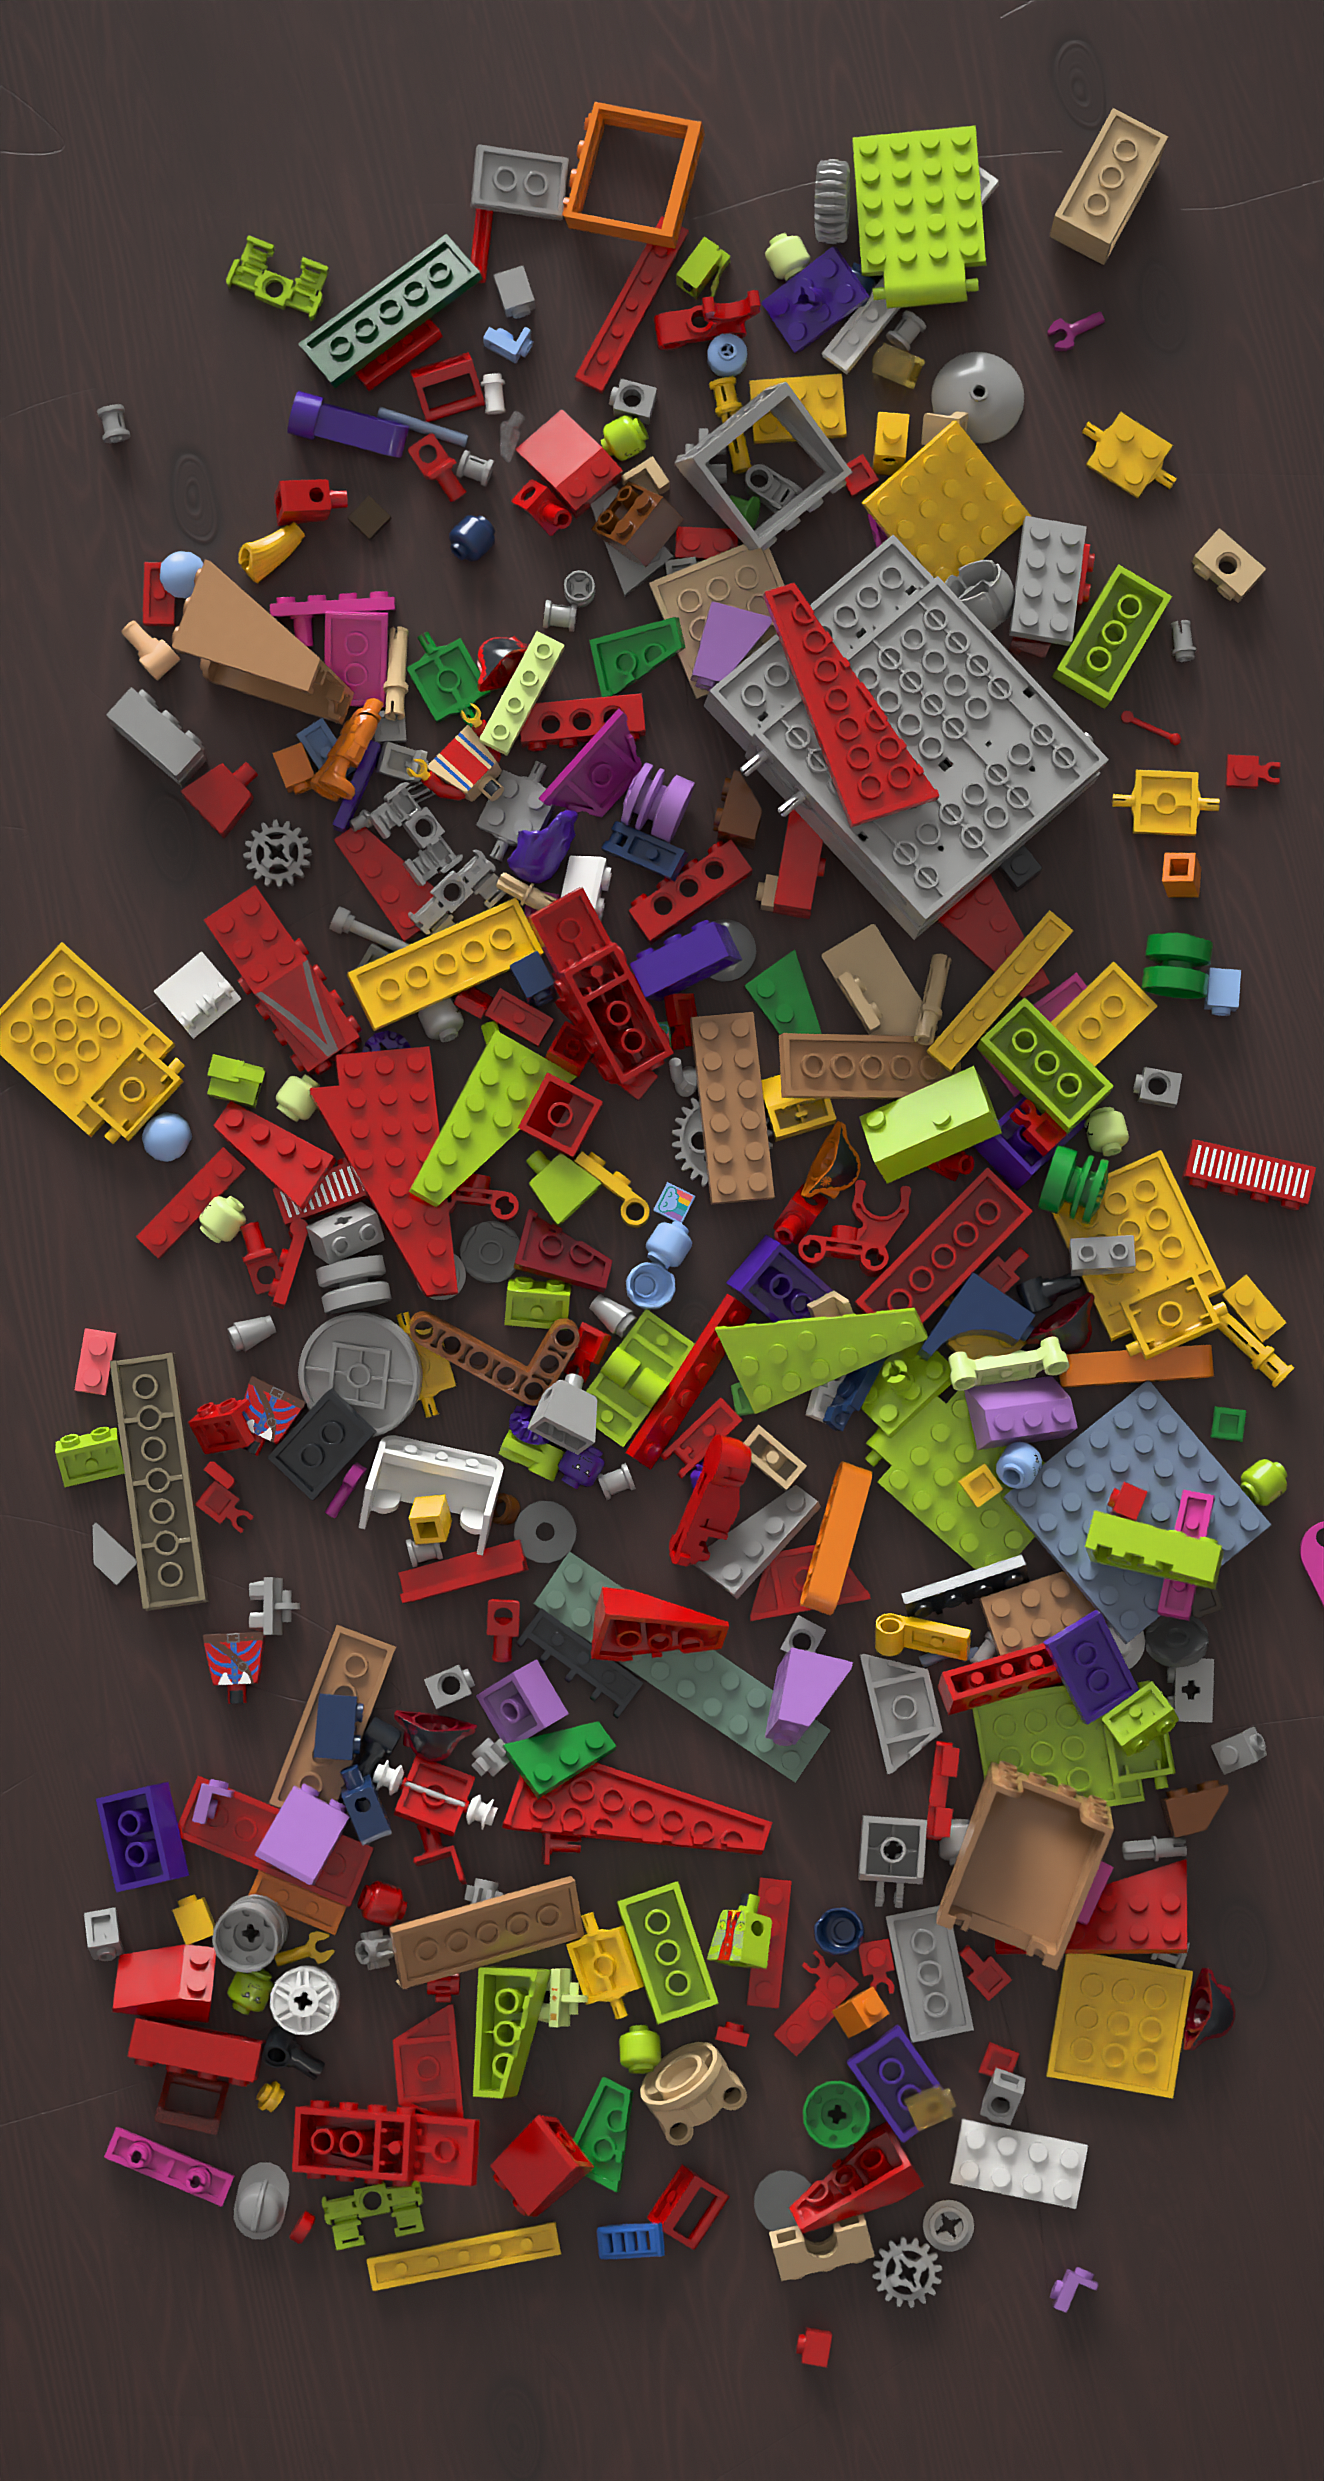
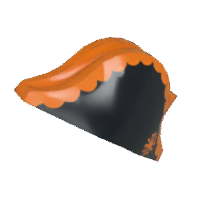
M837 1121L820 1147L809 1170L801 1195L810 1198L821 1192L835 1199L839 1191L849 1188L857 1180L861 1168L860 1158L850 1145L846 1125L842 1122Z

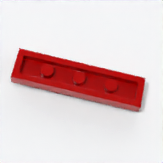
M222 1147L136 1238L160 1260L199 1219L201 1213L212 1199L217 1196L221 1197L247 1169Z
M760 1877L758 1891L760 1901L757 1914L771 1918L772 1926L766 1969H750L747 2005L779 2008L792 1883L790 1880Z

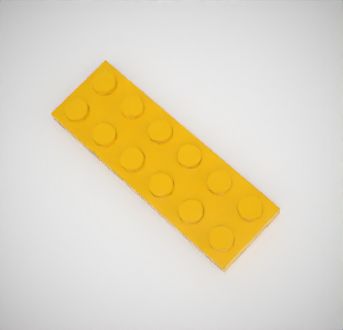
M514 898L347 973V977L373 1030L376 1031L509 971L511 964L535 951H538L540 956L544 952L518 899Z

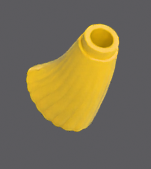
M293 522L265 538L245 543L240 548L239 564L255 583H259L291 555L302 542L301 540L305 537V534Z

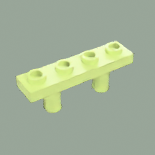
M538 631L536 632L480 736V743L508 756L565 649L564 644Z

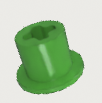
M733 495L729 496L753 529L760 512L759 497L753 496L750 500H746Z

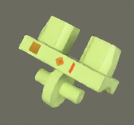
M572 1968L551 1969L546 1991H550V2003L542 2004L538 2020L549 2023V2027L570 2026V2014L578 2015V2003L588 2002L587 1995H579V1983L572 1982Z

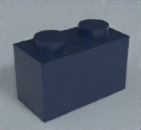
M538 951L510 965L511 974L527 1004L530 1006L536 1004L537 1007H541L554 999L552 996L556 993L553 985L554 980Z
M319 1694L314 1757L354 1760V1754H360L361 1735H356L357 1722H363L364 1704L359 1703V1697Z

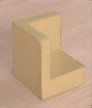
M956 411L950 416L926 413L923 417L921 444H928L952 421H957L967 433L968 413Z
M653 456L621 476L623 486L630 481L658 495L670 489L669 480Z
M834 1290L807 1304L812 1318L825 1316L828 1318L854 1314L848 1299Z

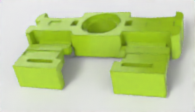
M248 235V243L241 257L242 265L240 266V259L234 260L226 278L227 286L231 288L232 284L254 292L257 300L285 310L287 305L309 314L310 321L315 320L318 314V307L323 302L321 290L328 276L329 267L302 257L300 268L303 269L300 279L296 277L295 285L293 280L267 270L268 266L265 263L268 256H273L275 252L274 245ZM254 246H255V247H258V248H260V249H263V250H265V251H268V254L265 253V252H262V251H260V250L255 249ZM306 267L318 271L320 274L310 271ZM277 282L283 286V293L279 297L274 298L267 295L266 288L270 283Z
M419 2181L412 2182L410 2187H387L386 2183L355 2189L354 2195L329 2201L326 2196L322 2198L326 2223L332 2225V2220L335 2222V2226H332L337 2251L366 2245L364 2236H359L357 2225H361V2221H358L357 2214L359 2219L390 2213L392 2212L391 2207H393L394 2213L391 2214L392 2217L397 2219L398 2228H394L397 2238L425 2232L420 2207H416V2201H418L419 2206L424 2202ZM369 2192H377L381 2196L382 2203L376 2210H368L364 2205V2197ZM416 2225V2227L400 2231V2228ZM358 2237H359V2240L349 2241V2242H345V2243L343 2244V2241H344V2240H349V2239H353V2238H358Z

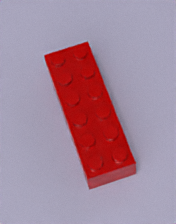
M987 1167L855 1301L854 1305L863 1314L915 1308L923 1324L1033 1211Z

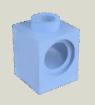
M1209 968L1207 971L1209 975L1208 993L1205 998L1204 1009L1212 1010V1015L1229 1016L1231 1011H1236L1239 1007L1241 970Z

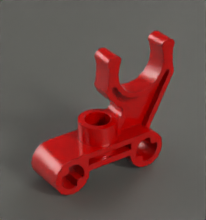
M748 291L747 298L724 304L714 303V297L702 298V306L698 305L692 309L666 312L654 316L658 348L661 350L677 349L688 343L713 340L715 337L727 333L737 335L739 338L746 337L745 322L761 312L759 291ZM696 317H704V320L709 323L703 328H697L692 324V321Z
M472 1174L450 1194L451 1203H448L449 1214L453 1213L457 1204L491 1207L494 1217L504 1223L515 1220L519 1214L520 1207L516 1196L506 1191L490 1190L491 1177L479 1174ZM507 1199L514 1208L511 1213L503 1215L501 1209L497 1208V1204Z
M857 1180L854 1185L855 1196L851 1210L856 1220L862 1224V1227L855 1228L852 1226L835 1225L832 1226L831 1237L808 1235L799 1243L797 1259L808 1269L819 1267L825 1257L859 1261V1267L865 1275L870 1277L881 1275L886 1270L889 1260L886 1246L909 1215L911 1188L909 1186H902L900 1188V1205L894 1213L888 1216H877L869 1212L863 1203L866 1182L864 1180ZM809 1246H814L820 1253H815L814 1258H810L803 1251H808ZM870 1254H876L877 1260L882 1261V1263L878 1266H871V1261L865 1258Z

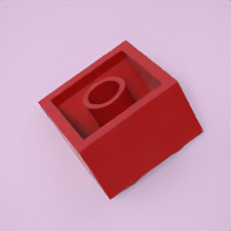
M547 1072L518 1129L574 1161L603 1108V1101Z

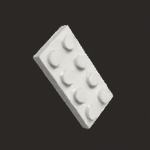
M962 2119L950 2183L1076 2209L1088 2145Z

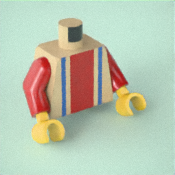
M471 704L476 710L475 716L468 719L462 710L461 716L466 722L472 723L473 727L471 728L467 725L428 765L422 759H413L421 767L418 774L414 773L410 768H407L406 771L410 777H420L422 779L421 783L440 798L458 801L465 798L472 802L483 793L489 800L495 801L504 791V787L495 780L502 772L498 765L502 756L500 752L479 742L487 722L484 719H480V709L475 704Z

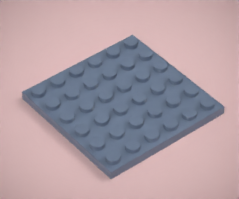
M1150 1381L1143 1383L1043 1464L1031 1485L1022 1489L1014 1488L1003 1498L1094 1608L1101 1612L1105 1621L1125 1645L1162 1616L1158 1615L1157 1610L1164 1578L1090 1561L1085 1544L1093 1512L1095 1510L1110 1514L1112 1507L1107 1506V1503L1114 1488L1120 1489L1122 1484L1127 1482L1148 1491L1135 1522L1149 1524L1167 1531L1175 1530L1183 1490L1214 1495L1215 1502L1207 1538L1218 1541V1545L1222 1546L1224 1555L1221 1566L1271 1526L1270 1522Z

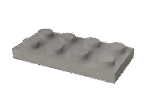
M1025 516L1009 636L1066 646L1071 645L1086 526Z
M940 1905L885 1916L911 2043L974 2030L953 1928L951 1930L937 1924L936 1915Z

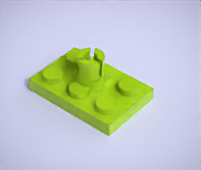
M925 1340L898 1351L885 1360L860 1408L890 1438L897 1434L936 1396H939L952 1384L950 1364L937 1350L927 1361L916 1355Z

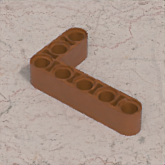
M419 1311L411 1317L409 1322L410 1335L416 1343L531 1406L538 1405L545 1390L558 1380L580 1340L576 1324L571 1319L560 1318L551 1325L529 1365L526 1366L430 1312ZM421 1321H427L432 1325V1330L422 1335L416 1332L415 1326ZM563 1328H568L574 1333L572 1338L564 1342L556 1338L557 1332ZM450 1336L459 1339L460 1344L453 1350L446 1349L442 1345L445 1338ZM475 1352H483L487 1355V1360L481 1365H476L470 1361V1357ZM547 1355L555 1356L558 1359L557 1364L552 1368H544L540 1364L543 1357ZM503 1367H510L515 1373L511 1379L502 1380L497 1376L498 1371ZM531 1382L539 1383L542 1386L541 1391L536 1395H529L525 1392V1387Z

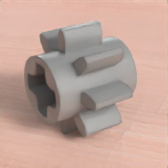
M487 1738L471 1753L477 1759L472 1764V1767L481 1776L488 1771L494 1777L510 1762L505 1755V1750L502 1748L505 1743L501 1738L495 1743L490 1738Z
M475 1878L474 1886L467 1885L464 1900L474 1904L502 1896L504 1893L497 1891L499 1883Z
M382 1929L361 1933L362 1941L357 1942L355 1947L358 1961L361 1964H367L368 1970L389 1966L388 1959L394 1956L391 1937L383 1935Z

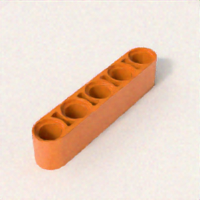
M1212 1345L1175 1347L1148 1360L1144 1359L1142 1352L1130 1357L1127 1350L1066 1354L1070 1365L1069 1369L1059 1374L1060 1386L1062 1388L1214 1377Z
M843 1461L839 1464L802 1591L801 1606L827 1615L833 1614L839 1600L872 1480V1471Z

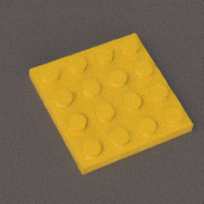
M952 421L862 502V505L889 538L894 535L934 579L938 576L943 582L950 575L959 576V568L969 563L983 560L1023 524L1025 516L1031 517L957 421Z
M1066 1954L1046 2076L1173 2098L1193 1971L1097 1954Z

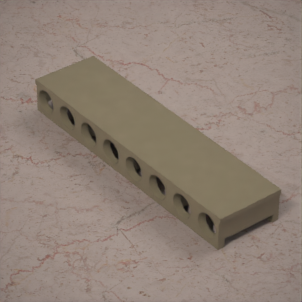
M175 1353L110 1361L143 1609L150 1611L209 1602Z

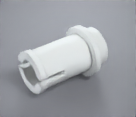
M487 374L483 376L481 386L484 387L486 414L505 412L502 389L505 380L502 379L501 374Z

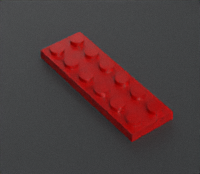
M201 1776L197 1777L178 1823L182 1839L351 1907L375 1847L367 1844L362 1846L360 1841L342 1834L316 1884L309 1885L255 1856L256 1851L279 1813V1808L233 1790L234 1795L232 1798L214 1794L213 1799L218 1800L214 1819L208 1818L207 1824L193 1822L192 1819L201 1784L210 1783L209 1779Z

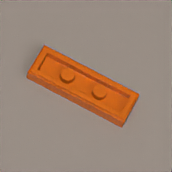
M260 1870L249 1895L267 1896L277 1902L287 1916L333 1935H336L347 1908L346 1905Z

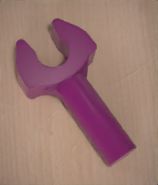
M1100 311L1073 324H1068L1060 318L1052 323L1048 329L1047 336L1063 332L1066 335V339L1056 343L1054 350L1069 351L1074 348V339L1077 335L1104 323L1105 320Z
M358 1462L355 1465L353 1464L343 1479L339 1490L325 1510L327 1515L333 1518L337 1517L353 1489L361 1481L367 1468Z

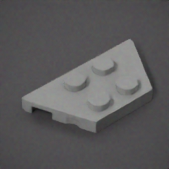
M862 1654L860 1659L887 1774H891L943 1732L929 1670Z

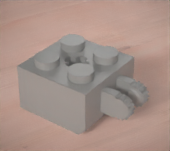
M862 1815L858 1879L876 1881L875 1906L882 1907L884 1903V1882H896V1892L894 1893L895 1908H902L904 1883L923 1884L927 1820ZM890 1841H897L896 1846H901V1852L896 1853L894 1859L887 1858L888 1853L884 1854V1846H889Z

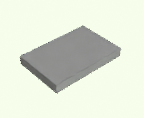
M478 144L475 155L471 208L561 221L563 219V202L566 193L569 158Z

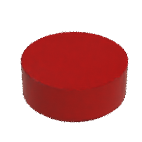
M305 2210L292 2230L289 2239L298 2244L302 2243L316 2220L315 2216Z

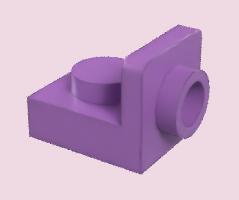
M210 1779L209 1784H201L192 1819L193 1822L207 1824L208 1818L214 1819L218 1800L213 1799L214 1794L232 1798L234 1791L228 1789L229 1783Z

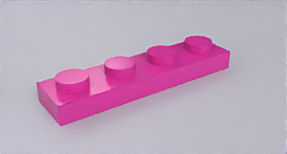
M1183 1490L1175 1530L1196 1539L1207 1537L1215 1496ZM1164 1578L1157 1610L1158 1615L1190 1621L1197 1585Z

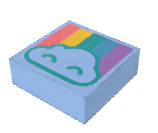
M667 1182L653 1211L682 1224L695 1196Z

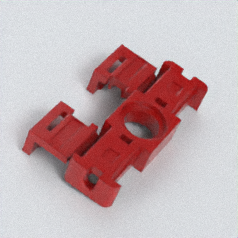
M936 1741L927 1814L926 1839L941 1841L942 1837L950 1838L953 1809L945 1808L949 1776L957 1777L960 1748H952L953 1743Z

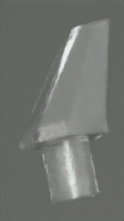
M517 411L513 413L508 422H501V456L508 463L511 461L519 436L521 435L518 428L525 419Z

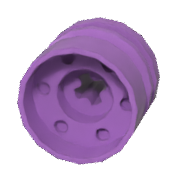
M646 762L641 771L632 780L623 802L621 823L628 826L634 815L638 814L635 829L640 831L648 819L652 820L651 836L670 843L685 814L695 783L676 775L670 784L665 786L663 785L665 770L660 768L654 780H651L653 765Z

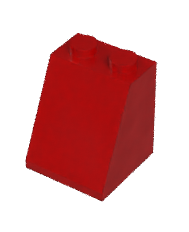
M538 2115L490 2165L495 2172L493 2178L503 2190L508 2189L515 2198L512 2200L515 2208L523 2216L527 2214L531 2217H538L595 2168L556 2117Z

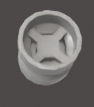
M578 570L573 571L567 576L564 582V592L567 601L571 605L573 603L577 604V607H585L593 601L595 597V583L589 573Z

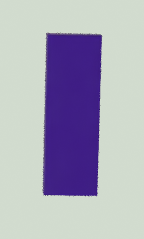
M373 740L370 741L351 781L355 788V795L352 800L343 799L333 822L334 830L341 833L348 830L350 826L349 820L353 819L380 757V743Z

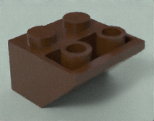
M628 481L619 490L609 507L601 513L591 530L629 560L647 567L684 518L663 496Z
M734 770L732 778H725L721 794V801H724L725 805L724 808H717L713 831L718 832L717 841L722 840L726 843L732 840L736 846L754 850L762 819V808L741 772Z
M1214 1779L1196 1784L1198 1790L1188 1792V1789L1184 1787L1167 1791V1798L1160 1799L1169 1837L1177 1838L1207 1830L1229 1792L1228 1785L1219 1784L1218 1780Z

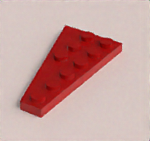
M990 874L937 920L994 973L1025 939ZM1042 968L1018 994L1021 999L1027 998L1050 985Z
M1187 1859L1106 1884L1088 1924L1083 1925L1076 1922L1064 1954H1188ZM995 1939L996 1954H1026L1024 1949Z

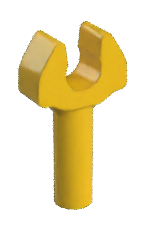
M322 1931L310 1933L306 1945L277 1953L275 1956L277 1966L307 1957L315 1959L318 1964L326 1962L335 1953V1950L319 1952L316 1949V1943L319 1940L329 1938L330 1934Z

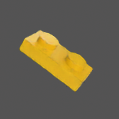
M1247 1274L1221 1295L1260 1343H1263L1286 1324L1285 1320Z

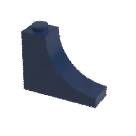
M972 1273L916 1355L927 1361L944 1344L960 1337L972 1335L993 1337L1014 1346L1019 1339L1025 1342L1034 1329V1326L1030 1323L1035 1315L984 1279Z

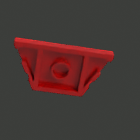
M815 1545L781 1551L763 1570L750 1615L751 1621L812 1610L801 1606L800 1599ZM849 1566L847 1567L837 1605L871 1599L869 1592L857 1579Z
M449 2004L393 2039L398 2104L404 2107H414L416 2111L427 2114V2116L464 2119L454 2004Z

